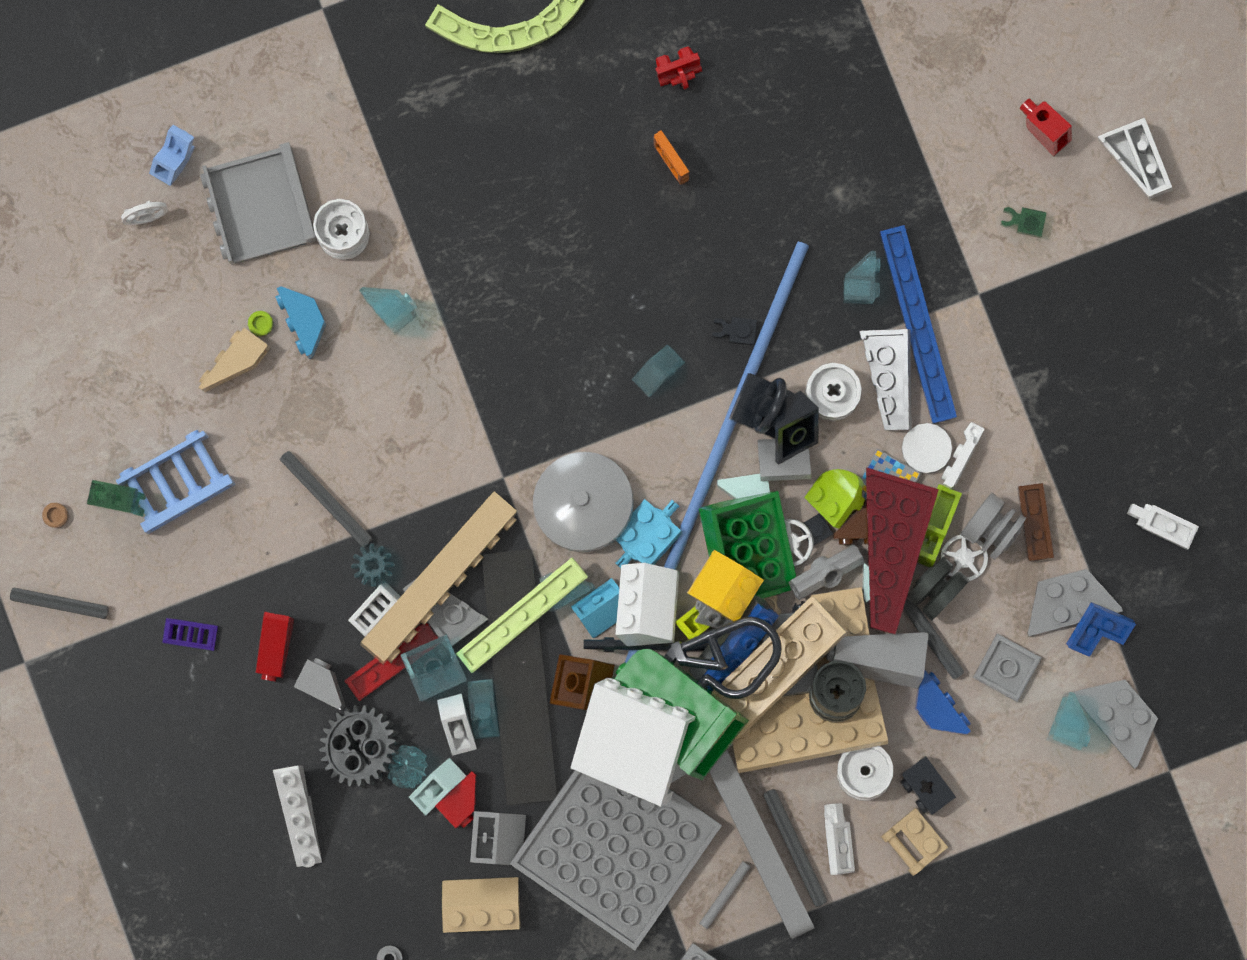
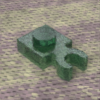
M1006 207L1003 209V213L1010 214L1012 219L1011 221L1002 220L1001 226L1009 228L1016 225L1018 226L1016 233L1038 238L1042 237L1047 212L1022 207L1021 213L1018 214L1013 208Z

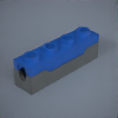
M754 595L741 618L757 617L772 626L779 615L764 599ZM727 619L723 626L733 621ZM745 626L717 638L727 668L717 671L691 667L689 672L697 681H700L704 675L709 674L722 683L749 657L766 632L756 626ZM709 645L699 658L714 660ZM709 685L707 686L708 690L712 692L714 691V689L711 688Z

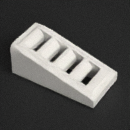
M380 584L348 621L366 637L401 596L389 584ZM381 594H383L391 603L389 604V603L381 596ZM375 600L385 608L383 611L373 603ZM368 607L378 616L376 619L367 611ZM361 615L371 623L369 627L359 618Z

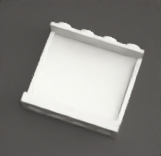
M606 678L594 686L571 769L662 806L671 801L673 791L669 790L688 724L694 721L696 716L689 714L685 708L669 706L661 698H650L643 695V692L639 689L626 688L621 686L619 681Z

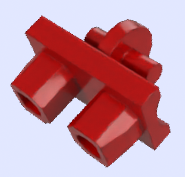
M689 46L677 52L679 60L671 62L668 55L656 58L657 68L655 69L660 86L669 83L675 86L681 83L683 89L689 88L687 81L696 78V73L702 72L698 53L694 54Z

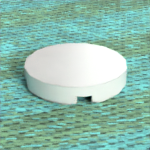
M925 423L909 430L903 439L901 449L904 460L911 468L920 473L927 474L937 472L946 465L951 456L952 445L951 439L945 430L938 425Z

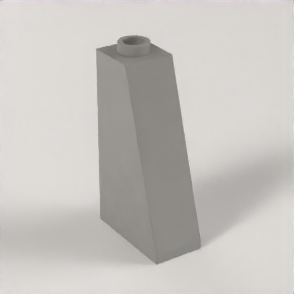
M929 633L845 636L827 653L826 659L830 662L845 661L851 663L861 671L864 678L918 689L924 678Z

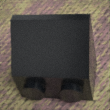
M802 391L787 396L777 416L775 425V462L778 465L818 444L819 407Z

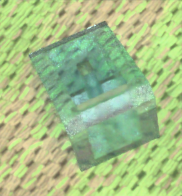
M666 345L647 361L632 380L650 397L685 362L669 345Z

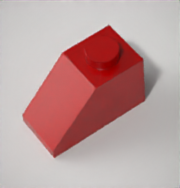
M473 771L435 805L455 828H458L460 825L462 828H465L474 819L471 814L474 813L476 807L477 775Z

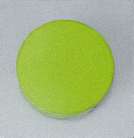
M256 311L248 319V328L256 336H266L273 329V319L265 311Z

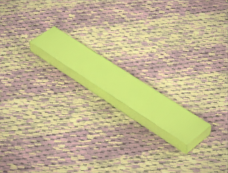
M573 557L570 558L456 653L470 672L474 673L585 581L588 575Z

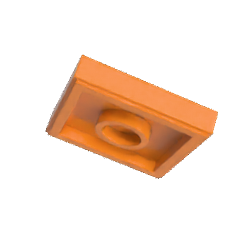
M662 130L654 134V147L679 184H684L689 180V170Z

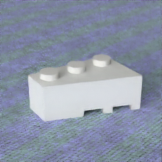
M1145 118L1098 136L1100 143L1149 200L1172 191V185Z

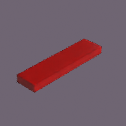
M428 623L425 625L421 624L415 629L418 633L408 644L404 641L398 649L401 652L392 663L387 660L383 665L375 658L345 680V683L359 701L441 642Z

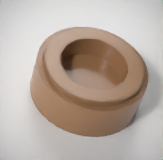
M50 503L42 512L44 523L52 528L64 526L69 516L66 507L60 503Z

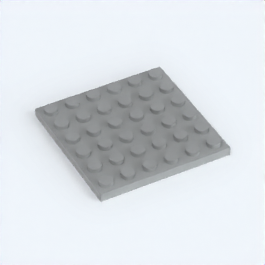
M574 770L510 864L635 951L722 825L674 791L671 801L659 806Z

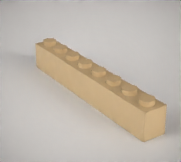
M493 492L361 641V646L383 665L387 660L392 663L401 652L398 649L404 641L408 644L418 633L415 631V628L420 623L425 625L434 615L431 610L437 603L442 606L451 595L448 591L452 586L459 587L467 577L465 574L470 566L475 568L484 558L481 555L487 547L491 550L500 540L497 535L503 529L508 531L516 522L514 516L517 511L496 492Z

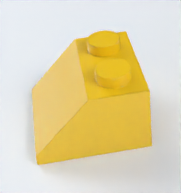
M714 550L687 593L726 619L736 621L741 618L764 580L742 565Z

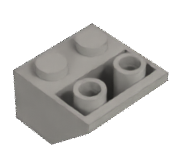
M474 811L470 862L511 865L510 862L524 843L526 815Z

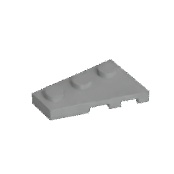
M413 582L404 587L403 591L405 592ZM451 594L442 606L437 603L431 610L434 615L427 623L448 650L488 621V618L479 614L465 602Z

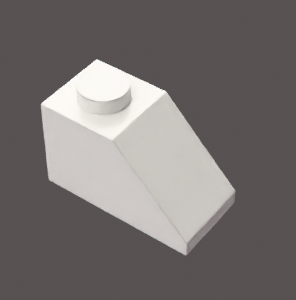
M462 694L437 700L442 725L452 756L477 749Z

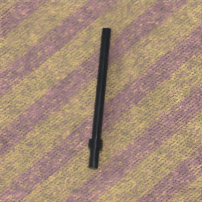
M603 637V640L583 639V649L603 650V652L642 649L668 651L672 647L671 644H673L626 646L621 640H614V637ZM708 643L689 651H704Z

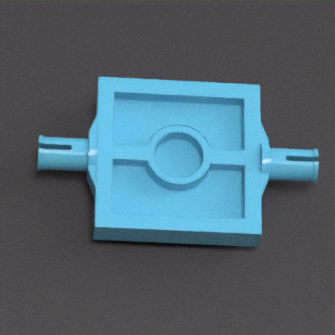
M644 499L632 513L630 522L624 532L615 540L622 546L625 552L615 564L621 568V565H626L633 559L641 563L655 565L683 533L670 519V516L680 506L671 500L663 510H660Z

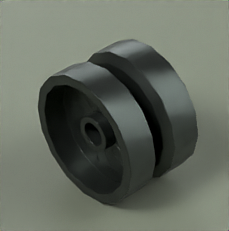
M944 556L933 568L930 567L916 581V586L907 595V598L914 605L921 604L927 596L931 598L923 607V613L931 621L938 616L970 581L961 572L955 573L947 581L945 577L951 572L953 564Z

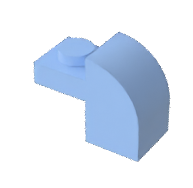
M172 125L167 132L164 146L153 158L149 174L171 186L183 171L194 151L195 146L192 145L194 137L185 130Z

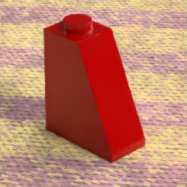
M264 612L256 673L262 674L261 679L276 682L277 677L283 678L294 618Z

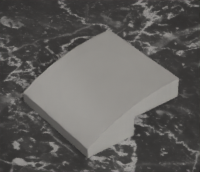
M775 439L757 441L761 481L811 479L809 449L778 465L775 462Z

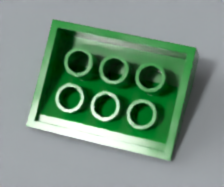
M779 491L722 501L699 508L709 557L716 550L762 578L764 581L755 594L762 599L791 591L789 581L796 578Z

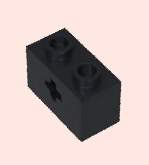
M926 756L900 774L903 778L900 781L901 785L908 794L910 792L915 794L918 798L915 803L923 814L928 812L930 815H933L956 798ZM920 782H931V793L921 792L920 789L923 786Z

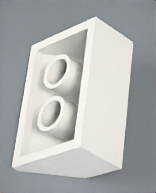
M648 563L621 565L615 635L626 646L674 643L679 584L678 570Z

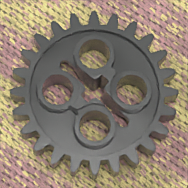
M354 705L353 711L349 708H344L345 715L337 712V721H328L332 726L331 729H323L327 734V738H320V741L326 743V745L320 748L319 751L326 753V756L321 759V762L329 763L325 770L333 771L331 777L339 779V783L344 785L348 783V786L354 788L356 784L358 787L365 788L366 782L373 786L374 778L383 780L382 771L390 773L387 767L388 763L396 764L391 757L392 755L399 754L398 751L393 750V746L400 744V742L393 740L392 737L397 735L398 732L389 730L394 723L386 721L387 715L379 714L380 710L375 708L371 710L366 705L362 709L360 706ZM365 723V732L360 734V727ZM345 738L346 745L341 749L340 743ZM378 743V752L373 755V746ZM358 758L359 765L354 770L353 762L355 761V759Z

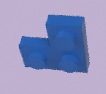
M1091 602L1066 644L1068 648L1090 657L1102 636L1124 645L1136 623L1128 617Z

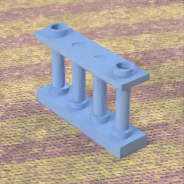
M195 430L185 436L186 441L136 469L130 467L119 474L120 478L116 480L117 484L121 487L128 484L145 514V521L140 523L145 533H152L235 485L229 474L224 476L223 473H219L202 443L203 440L209 438L205 431L199 432ZM191 447H194L211 478L209 480L211 484L204 488L197 485L180 453ZM170 459L173 461L189 490V496L181 501L179 498L176 499L158 467ZM147 472H150L167 502V509L160 513L157 510H153L136 479Z

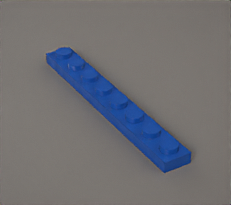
M905 226L880 231L906 329L910 330L911 349L931 422L936 424L957 418Z

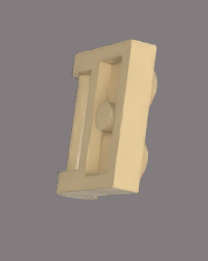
M916 808L881 836L884 842L888 841L910 868L908 871L912 876L916 875L948 848ZM900 830L922 855L923 858L918 862L897 838L896 834Z

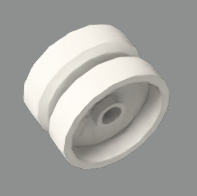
M829 363L813 371L806 384L805 395L819 407V418L827 421H837L853 413L860 401L862 389L860 380L852 369L844 364ZM835 389L837 391V396L835 394L829 396V390Z
M880 746L845 752L838 763L837 779L841 789L849 797L858 801H871L879 798L887 791L893 778V764L890 756ZM861 768H869V775H862Z

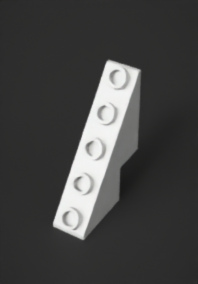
M303 766L273 770L297 867H312L316 863H322L311 796H308Z

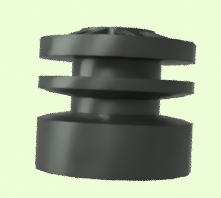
M831 661L823 665L815 674L809 691V703L814 713L822 720L831 723L844 722L852 718L859 710L866 693L865 678L856 666L845 661ZM833 691H838L839 699L834 698Z

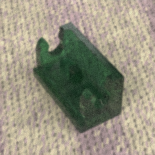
M92 480L87 504L101 509L143 517L144 509L139 507L138 504L139 500H145L146 496L144 493L138 492L136 488Z

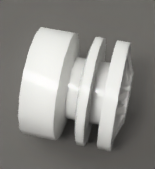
M344 199L331 200L322 205L315 214L313 223L315 236L326 254L335 259L347 260L363 252L368 244L370 232L365 216L356 204ZM340 229L346 230L348 234L346 236L343 234L339 235L338 231Z

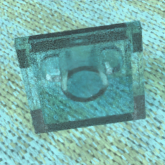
M362 287L359 290L362 297L394 335L418 316L415 311L417 308L416 303L407 293L402 295L399 290Z
M447 634L400 655L421 702L468 682Z
M1064 693L1047 741L1073 751H1079L1081 748L1087 747L1091 733L1088 732L1090 726L1075 693Z

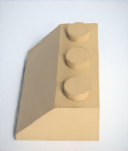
M518 877L442 881L443 933L520 929Z

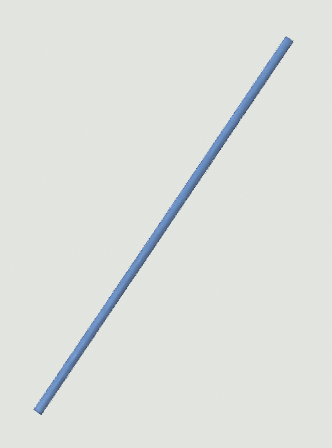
M798 241L679 528L683 533L673 543L664 565L665 568L677 569L698 518L699 508L702 507L735 428L736 422L729 420L730 414L747 374L756 375L809 248L805 243ZM629 650L625 662L627 663L632 655L639 650Z

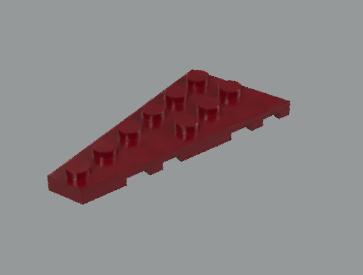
M866 467L870 628L895 635L939 489Z

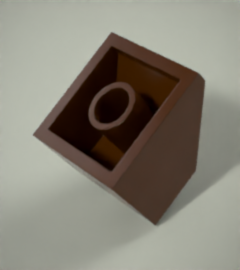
M559 654L549 704L587 711L595 684L606 678L612 679L615 665Z

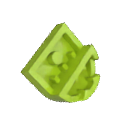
M833 469L821 474L804 498L833 527L840 529L854 509L861 510L865 501L862 497L864 483L853 472Z

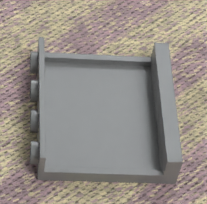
M289 142L280 144L278 149L207 168L206 165L202 166L204 173L200 174L204 189H209L211 196L207 198L210 212L215 211L217 221L213 222L217 236L221 235L223 245H220L223 259H228L231 265L317 241L296 161Z

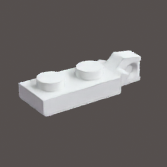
M971 422L964 431L966 442L964 445L959 444L953 455L956 458L953 467L947 466L941 478L945 480L943 483L945 487L954 490L976 449L984 428Z
M1132 504L1127 512L1128 515L1139 519L1136 525L1142 527V529L1186 550L1189 549L1199 527L1155 505L1146 504L1144 508Z
M842 803L824 805L830 874L852 873L855 871L850 822L845 820Z

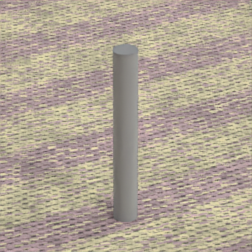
M742 861L699 923L706 929L709 928L751 868L748 864Z

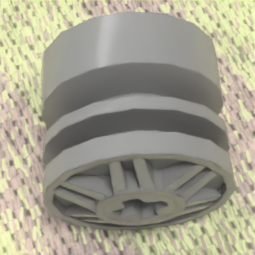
M991 492L960 535L972 544L976 543L981 537L986 539L981 550L985 552L991 544L994 545L995 548L990 557L995 560L1000 554L1007 551L1018 537L1026 517L1021 514L1015 522H1012L1010 519L1016 510L1013 508L1005 515L1001 514L1000 512L1005 502Z

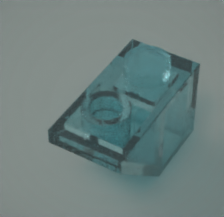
M870 251L845 274L843 303L873 304L875 297L879 298L880 283L875 282V273H880V258H876V251Z
M493 679L468 682V699L474 739L499 736Z

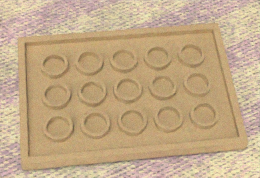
M823 657L817 663L818 670L830 662L826 657ZM865 678L866 693L860 708L852 718L844 722L831 723L822 720L814 713L809 703V693L781 697L739 739L735 738L732 742L738 773L888 744L875 681ZM833 691L834 698L839 699L838 691Z

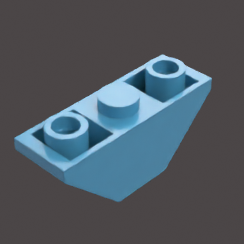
M280 286L277 288L279 295L275 296L280 309H286L289 315L285 320L291 333L294 331L297 333L299 340L295 341L300 354H306L308 359H311L315 355L326 327L325 320L314 298Z

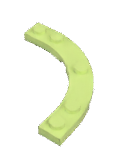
M553 0L548 7L533 19L497 28L467 21L437 4L425 27L443 38L471 50L489 53L513 52L535 46L558 33L577 14L585 0Z

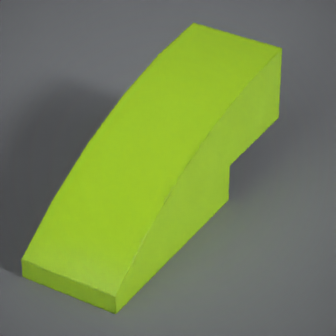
M940 484L937 486L939 491L917 563L929 568L936 561L962 493Z

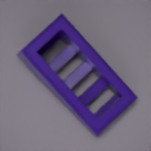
M166 618L163 643L214 651L218 626ZM174 625H178L176 640L172 639ZM184 626L188 627L186 641H182ZM194 628H199L197 643L192 642ZM207 629L209 630L207 644H202L204 630Z

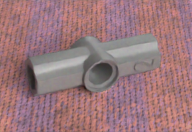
M855 545L848 547L831 558L821 556L814 560L810 570L789 581L790 588L795 597L801 600L823 586L827 588L836 587L841 582L844 574L864 563L863 556Z

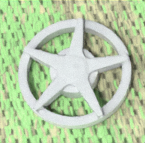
M149 200L145 204L125 209L121 219L125 225L144 224L164 216L168 212V208L163 202H150Z
M785 519L791 553H794L800 559L793 562L794 566L809 558L813 550L814 540L811 531L804 523L795 519ZM790 523L801 527L806 535L798 536L796 533H793ZM808 538V551L803 556L799 547L801 541Z
M961 535L948 540L942 548L940 559L943 556L945 557V555L954 558L956 567L953 573L950 572L948 574L949 577L957 573L960 568H969L975 574L967 577L970 581L978 578L984 572L988 562L987 550L985 552L982 550L972 552L967 548L966 540ZM962 539L961 549L956 551V553L946 551L953 541ZM978 540L976 543L982 549V546L984 544L980 540ZM983 553V565L978 572L973 562L975 556Z

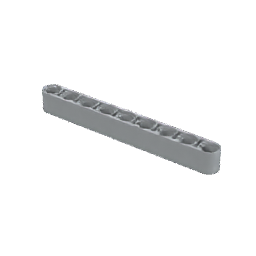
M726 750L709 773L791 939H794L814 929V925Z

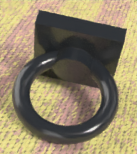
M748 373L729 420L752 429L757 434H763L775 439L777 416L785 398L794 393L787 390V384L783 378H776L769 382Z

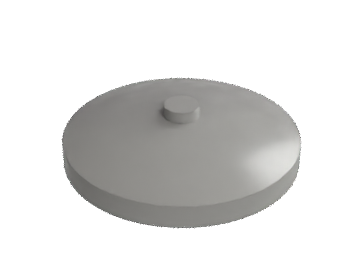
M592 452L571 453L554 461L540 476L533 495L534 515L543 533L556 545L575 552L596 551L613 543L628 526L634 506L632 487L623 470L609 458Z

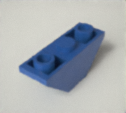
M924 670V678L917 689L914 709L927 727L931 730L964 735L971 732L968 728L971 723L962 712L958 714L953 708L956 704L948 692L943 694L939 689L938 685L941 683L932 671L928 674Z

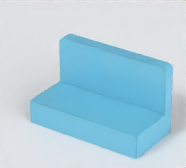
M611 578L571 606L592 638L597 637L617 622L619 587Z

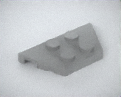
M1088 569L1037 582L1027 634L1029 637L1078 624L1091 602L1116 613L1123 612V610Z
M1126 680L1072 692V697L1131 767L1135 769L1141 760L1158 720L1157 716Z

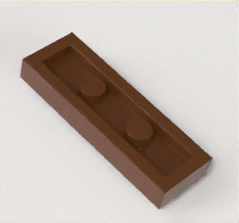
M1043 483L1018 486L1021 514L1026 517L1023 523L1028 562L1054 558Z

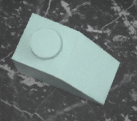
M760 474L717 480V487L733 499L770 492L769 482L761 481Z
M449 758L433 771L409 798L427 815L466 775Z

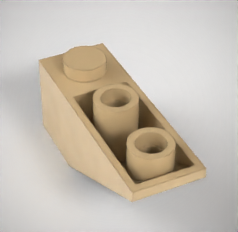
M243 328L242 331L237 330L229 341L232 343L226 351L222 350L216 357L214 362L217 364L211 371L207 370L200 378L199 382L201 385L199 388L207 392L255 369L271 348L246 328Z

